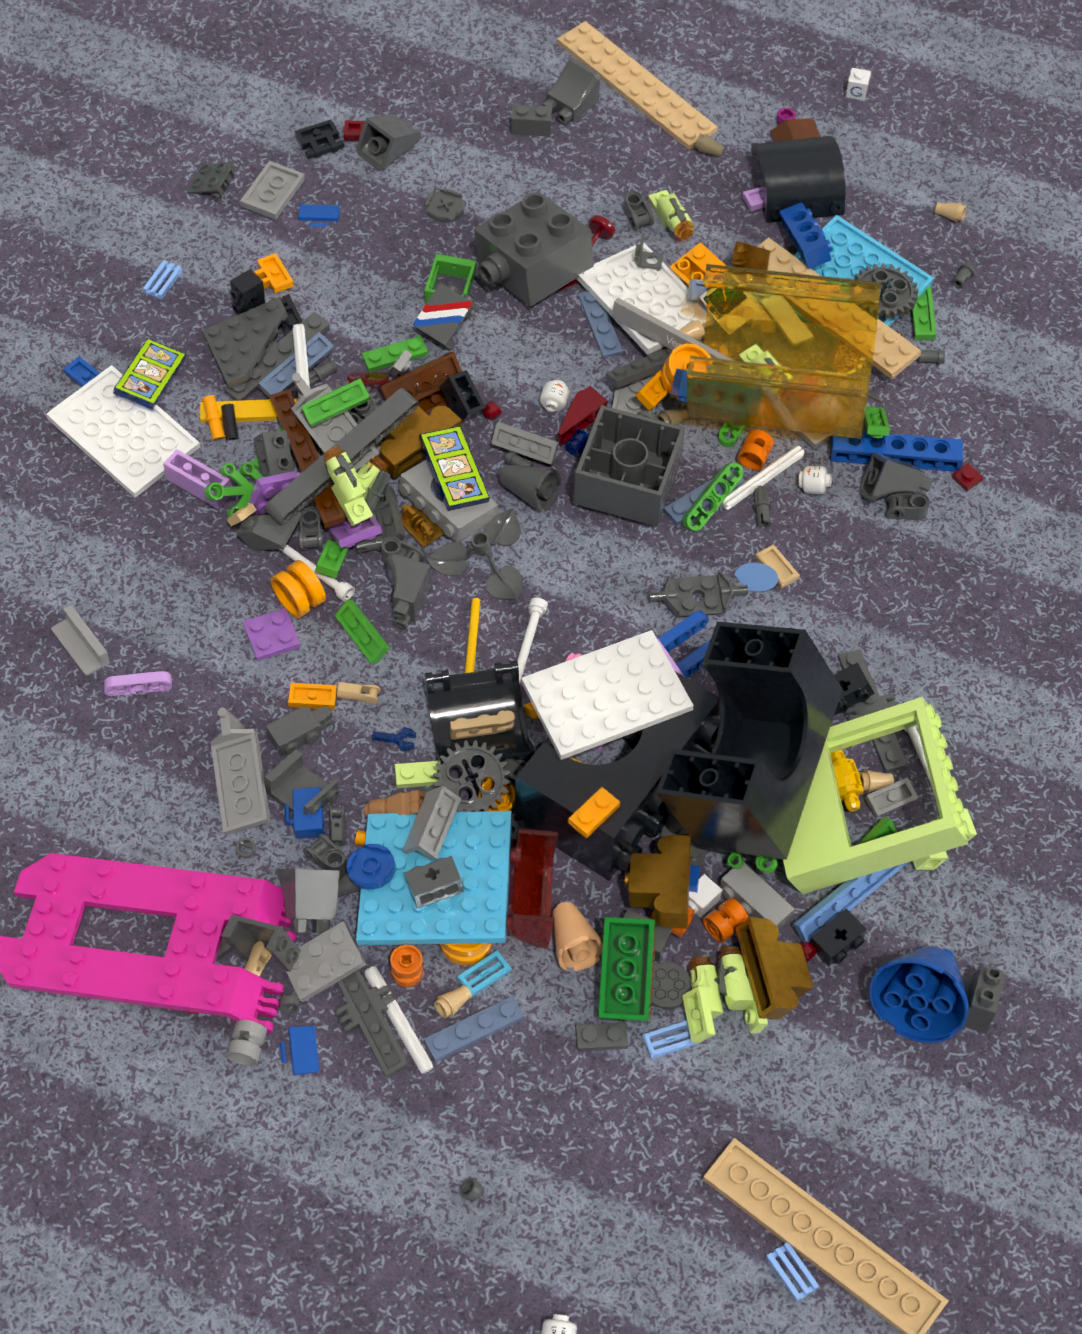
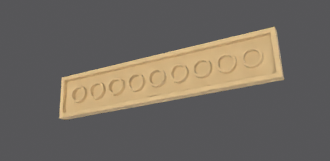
M586 21L557 38V44L578 61L597 71L604 82L688 150L695 146L700 133L711 136L717 132L718 127Z
M767 238L757 246L770 250L766 285L776 293L782 291L792 305L833 336L841 339L858 355L890 379H893L921 356L920 349L865 308L862 309V306L815 271L808 269L803 262L772 239Z
M735 1138L704 1175L703 1181L781 1241L791 1245L794 1251L902 1334H926L949 1300Z

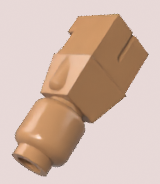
M415 790L408 793L400 792L388 798L373 799L369 804H365V816L368 818V814L384 813L417 815L426 794Z

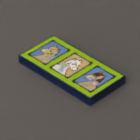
M147 338L114 387L113 394L153 410L183 364L186 354Z
M461 426L419 435V441L447 511L489 502V494Z

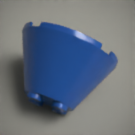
M932 946L918 947L915 951L881 966L873 976L870 984V1001L877 1016L882 1022L885 1019L890 1025L896 1027L894 1032L907 1039L922 1043L943 1042L951 1039L952 1035L956 1034L959 1030L961 1031L967 1021L969 1014L968 999L958 964L954 959L953 952L948 949Z

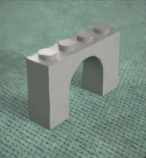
M431 458L426 459L400 475L399 490L402 495L408 497L417 509L423 511L432 523L438 525L447 537H450L457 543L487 525L497 515L498 504L489 496L488 498L451 506L438 500L432 492L440 487L441 483Z

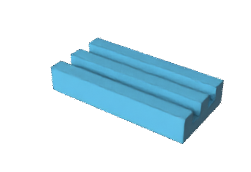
M496 950L458 975L457 980L469 988L473 997L511 972L512 968L499 951ZM495 959H498L499 962L467 982L466 978ZM501 966L504 967L498 972L488 977L487 979H485L484 981H482L481 983H479L478 985H476L475 987H471L483 978H485L486 976H488L489 974H491L492 972H494L495 970H497L498 968H500Z

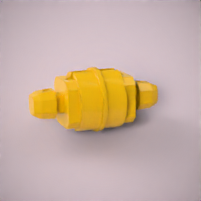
M838 750L830 754L841 801H844L846 809L854 812L860 809L858 796L864 793L861 775L854 763V759H847L843 750Z

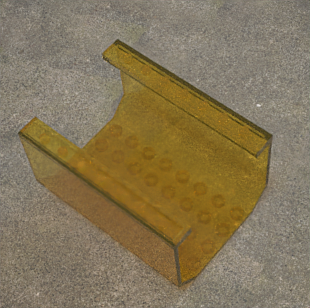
M707 264L704 277V287H707V316L703 344L733 360L690 356L687 371L688 419L861 439L873 362L882 283ZM757 344L763 352L768 350L782 366L742 362L739 360V354Z

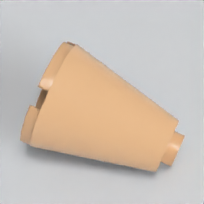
M570 902L559 903L552 913L559 966L564 970H567V967H574V971L590 968L600 961L599 956L603 952V940L575 904Z

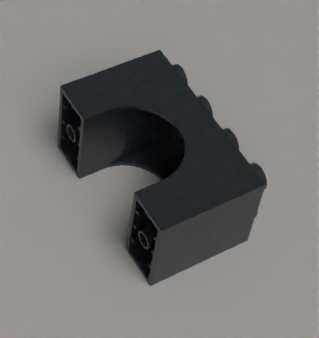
M717 621L702 662L715 681L720 700V722L711 754L671 749L656 794L699 847L787 860L842 688L806 630Z
M676 671L675 673L694 705L693 710L621 737L632 749L622 759L601 765L584 764L569 757L560 760L556 750L543 742L516 776L515 816L517 821L523 820L524 827L528 831L610 881L619 868L627 873L630 872L631 855L634 853L642 854L643 848L637 844L643 835L647 833L652 837H656L669 817V813L664 810L666 805L656 794L671 749L711 754L717 738L720 718L717 717L720 703L719 697ZM603 787L620 801V807L589 837L585 838L568 823V818Z

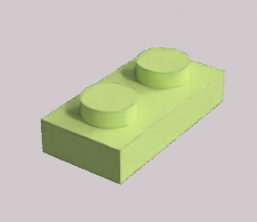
M439 762L395 764L397 788L431 786L438 782L439 779L434 778L433 774L440 772L435 767Z

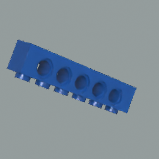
M833 429L830 462L868 465L873 451L908 463L918 469L956 472L961 468L963 462V440L890 433L889 436L874 438L867 434L866 431Z

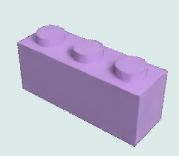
M178 449L163 463L166 480L213 507L219 509L230 497L224 496L217 501L208 500L204 495L207 485L218 482L223 487H231L230 479Z

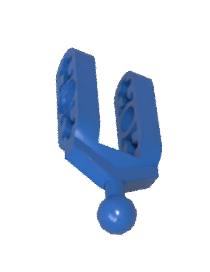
M698 610L658 639L666 651L670 652L702 630L708 624L709 617L702 610ZM710 640L677 664L686 678L704 666L702 662Z

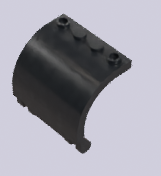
M833 136L751 143V153L758 156L763 173L766 223L782 221L779 211L801 202L806 209H810L813 218L845 215L846 187L844 166L839 146Z
M517 660L510 661L509 664L494 663V669L449 675L448 670H442L438 674H432V672L425 673L430 721L439 764H443L440 759L441 755L449 756L447 748L454 752L456 751L455 744L457 743L463 748L465 740H467L469 746H473L474 741L477 740L478 747H481L486 742V750L488 751L495 747L494 755L496 756L500 753L503 755L500 762H504L505 758L510 757L526 759L529 755L534 754V746L529 738L524 718ZM511 673V677L503 678V674ZM442 682L443 687L434 688V683ZM503 710H510L515 715L514 727L509 731L452 740L450 737V722L458 718L472 719L485 714L493 716ZM475 758L471 762V765H481L482 761L484 760L481 758ZM462 760V764H467V761Z

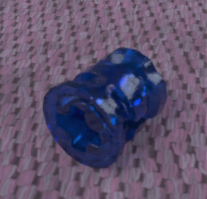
M577 429L575 434L565 442V450L572 456L579 457L581 452L584 451L589 434L583 429Z

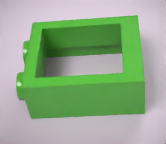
M436 254L425 288V304L435 291L439 274L467 279L461 296L465 294L470 296L476 277V261Z

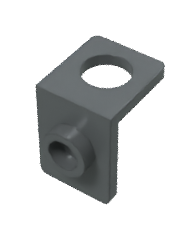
M642 234L641 242L636 244L635 256L639 257L638 267L661 270L663 254L643 251L645 234ZM653 257L656 258L658 262L655 264H650L646 261V259Z

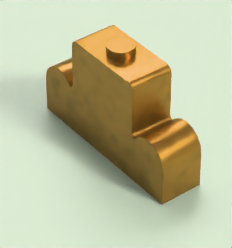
M418 406L409 417L383 438L384 442L380 446L382 466L396 478L429 456L421 436L422 434L460 427L462 430V420L446 406L435 407L431 411L430 416Z
M667 835L660 838L657 843L658 854L634 853L631 855L630 873H625V887L629 888V904L631 907L654 908V918L657 925L664 928H687L691 836Z
M749 917L737 926L735 930L759 1016L761 1019H781L798 1006V998L813 988L803 948L799 943L779 942L777 940L779 937L778 928L771 920Z

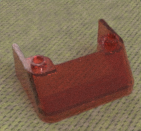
M519 829L516 848L511 849L510 863L514 864L512 913L507 915L506 930H511V936L530 945L548 949L554 925V917H551L553 857L558 832Z

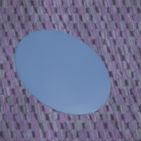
M747 563L735 571V576L744 586L747 585L750 591H767L772 589L778 582L776 571L762 563Z

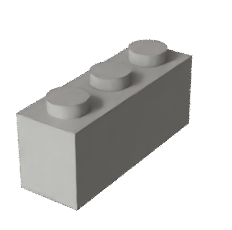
M745 863L741 869H732L722 877L720 884L722 895L726 899L734 898L743 906L748 916L769 919L777 926L778 931L792 919L794 908Z

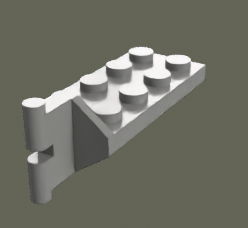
M294 373L292 379L302 397L291 409L323 453H325L358 424L349 412L346 411L311 428L301 406L332 392L327 384L310 389L300 374ZM373 447L353 464L356 472L358 473L361 467L368 461L372 463L379 458L380 453Z
M222 707L217 712L220 716L222 732L210 743L222 829L224 834L230 835L270 823L271 820L258 733L254 729H245V726Z

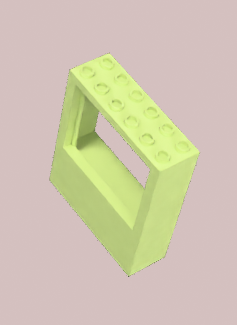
M923 697L830 727L788 858L783 860L787 879L801 894L813 892L968 844L966 835L970 834L966 820H962L961 817L964 808L960 798L957 799L955 791L959 790L956 779L951 777L950 774L953 765L949 755L946 756L944 749L947 748V742L944 735L940 734L939 728L942 727L941 719L938 713L935 714L932 704H927ZM917 725L940 819L851 846L830 753Z

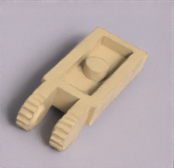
M503 710L493 716L485 714L472 719L458 718L450 722V737L452 740L509 731L514 727L515 715L510 710Z

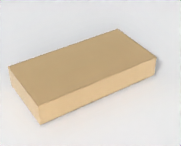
M774 544L755 555L759 563L768 565L776 571L778 575L777 584L780 588L799 579L800 575Z

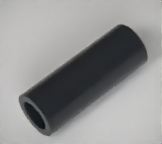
M224 404L221 406L226 440L239 439L234 404Z

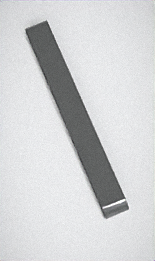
M404 388L397 390L267 503L265 511L280 525L287 523L333 483L326 465L329 459L337 458L341 453L346 452L351 463L355 464L417 409L419 402Z

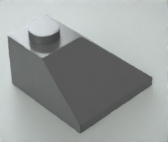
M298 512L284 525H280L270 514L248 516L241 522L237 534L252 550L284 549L302 513Z

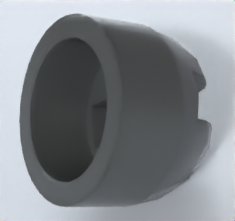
M242 838L236 844V851L241 857L250 858L256 852V844L250 838ZM242 846L252 849V851L247 852L241 850Z
M291 992V995L284 993L281 996L279 1009L282 1013L297 1012L300 1009L299 998L296 994ZM293 1005L291 1010L287 1008V1006Z
M468 1178L463 1182L460 1194L467 1200L476 1201L482 1196L483 1187L477 1180Z

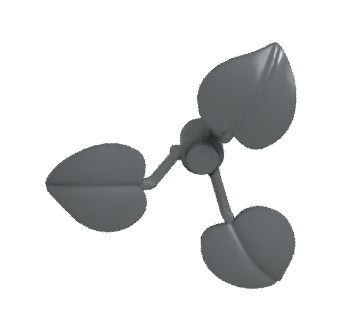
M514 509L506 510L495 516L487 523L484 532L474 533L471 537L472 545H469L467 555L463 545L457 542H450L442 545L432 555L428 556V563L441 574L458 576L466 571V560L470 559L473 551L480 556L486 555L495 572L486 581L488 593L500 600L519 598L523 591V580L520 572L512 566H504L498 571L490 554L491 544L496 545L499 543L502 546H510L519 539L521 528Z

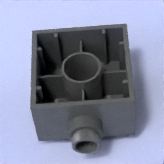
M539 191L524 196L522 201L503 212L492 215L490 220L474 229L479 263L478 270L482 279L489 285L496 282L502 284L530 307L578 278L581 273L584 274L583 272L594 267L591 229Z
M601 405L575 472L573 504L658 527L682 459L686 427L659 421L658 417L649 411H639L637 414Z

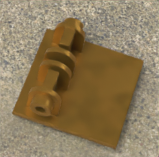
M736 241L735 247H733V259L731 260V263L734 265H731L730 268L746 286L766 290L770 250Z
M405 504L401 510L403 512L400 516L403 527L423 548L445 534L438 525L432 523L429 517L423 511L417 509L416 506L413 507L412 505Z

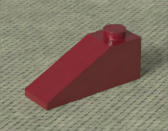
M591 386L580 390L575 395L558 432L560 447L595 422L601 405L607 406L608 400Z

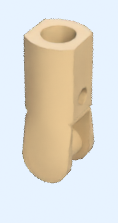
M339 682L337 698L377 704L379 701L377 694L380 693L381 688L377 685Z
M262 941L254 944L249 960L244 968L259 977L265 965L272 957V954Z

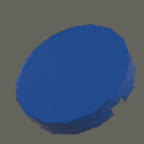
M380 844L364 845V848L359 850L357 848L348 858L346 868L349 879L355 886L361 889L374 890L390 882L395 874L396 864L391 851L387 847Z

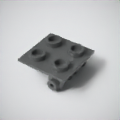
M235 162L203 164L186 192H210L213 200L221 199L224 190H227V186H229L232 178L235 176V171L232 168Z

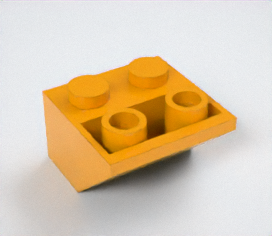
M701 242L670 266V270L688 286L691 279L712 282L715 274L728 273V267Z

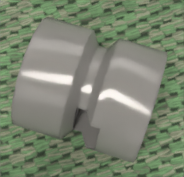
M236 1021L232 1032L234 1040L229 1042L226 1057L237 1064L256 1066L261 1054L259 1046L264 1044L267 1029L254 1021Z

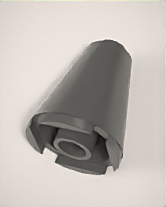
M508 464L500 470L498 475L502 486L537 510L550 509L558 497L559 491H556L557 484L561 485V475L558 470L553 468Z

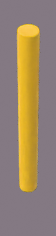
M473 598L471 601L465 673L474 672L481 601L479 598Z

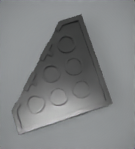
M279 297L202 330L229 389L251 378L253 374L252 369L255 364L260 363L266 353V346L268 343H272L279 331L278 326L281 321L284 322L288 315Z

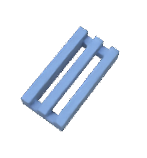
M163 260L144 286L143 292L162 300L182 273V267H175L173 263L169 265L167 261ZM172 271H174L172 275L169 277V279L166 281L164 286L161 288V290L158 293H156L158 289L161 287V285L165 282L169 274Z
M687 1020L642 1034L651 1059L698 1044L692 1043L691 1039L654 1050L656 1047L690 1037ZM684 1028L688 1030L687 1032L669 1036L651 1043L650 1039Z
M785 1243L781 1248H777L775 1252L766 1256V1259L796 1302L818 1289L819 1285L788 1243ZM784 1252H787V1254L790 1256V1258L797 1266L801 1274L804 1276L810 1287L806 1286L804 1281L801 1279L797 1271L794 1269L790 1261L785 1256ZM776 1257H779L802 1290L801 1293L797 1291L775 1259Z

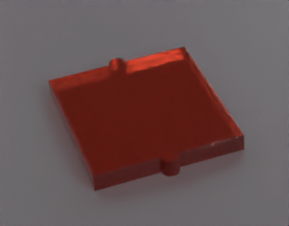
M387 372L350 373V376H347L349 384L360 378L364 384L387 383L389 375H387Z

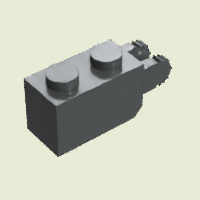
M302 706L266 725L267 737L281 757L286 754L290 755L293 751L298 750L299 747L307 743H315L322 736L321 731L332 725L331 709L324 706L311 712L308 707Z

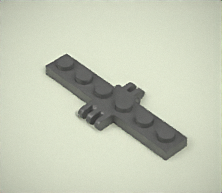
M315 311L300 323L305 327L306 342L318 332L323 335L330 329V324ZM293 330L278 343L275 341L268 343L265 348L266 353L260 363L255 364L252 369L253 374L248 381L230 389L227 385L224 388V393L234 401L246 400L259 389L258 383L295 353Z
M711 332L705 333L701 340H697L714 350L722 347V339ZM662 348L649 355L646 354V357L616 367L614 370L606 372V380L616 388H620L658 373L673 350Z
M860 649L838 654L842 670L858 662L875 693L867 700L858 702L845 711V716L853 715L848 717L847 721L898 705L894 701L896 699L894 694L879 696ZM895 732L871 740L884 773L907 768L908 764Z
M360 969L338 981L348 1003L338 1008L334 1013L337 1018L343 1016L339 1019L341 1026L351 1022L343 1028L344 1033L348 1034L361 1027L387 1078H391L409 1067L410 1063L383 1014L388 1010L387 1005L395 1000L392 994L387 995L390 992L389 987L384 986L380 989L373 987L370 989Z

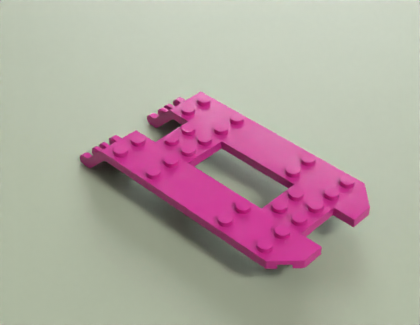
M54 853L48 854L20 872L14 894L17 897L34 899L35 902L22 939L0 936V973L10 988L225 1016L234 1021L249 1020L263 1025L267 1029L268 1034L272 1033L274 1024L270 1021L258 1020L257 1016L276 1017V1008L279 1007V1000L276 998H265L263 994L265 992L276 996L282 995L284 986L280 983L269 982L241 967L215 963L222 942L221 935L232 915L291 928V918H286L282 888L264 879ZM85 906L175 917L165 956L158 957L74 946L73 943ZM285 931L293 942L296 943V933Z

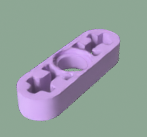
M165 671L111 676L104 680V692L108 696L136 694L137 691H143V693L167 691L172 688V676Z

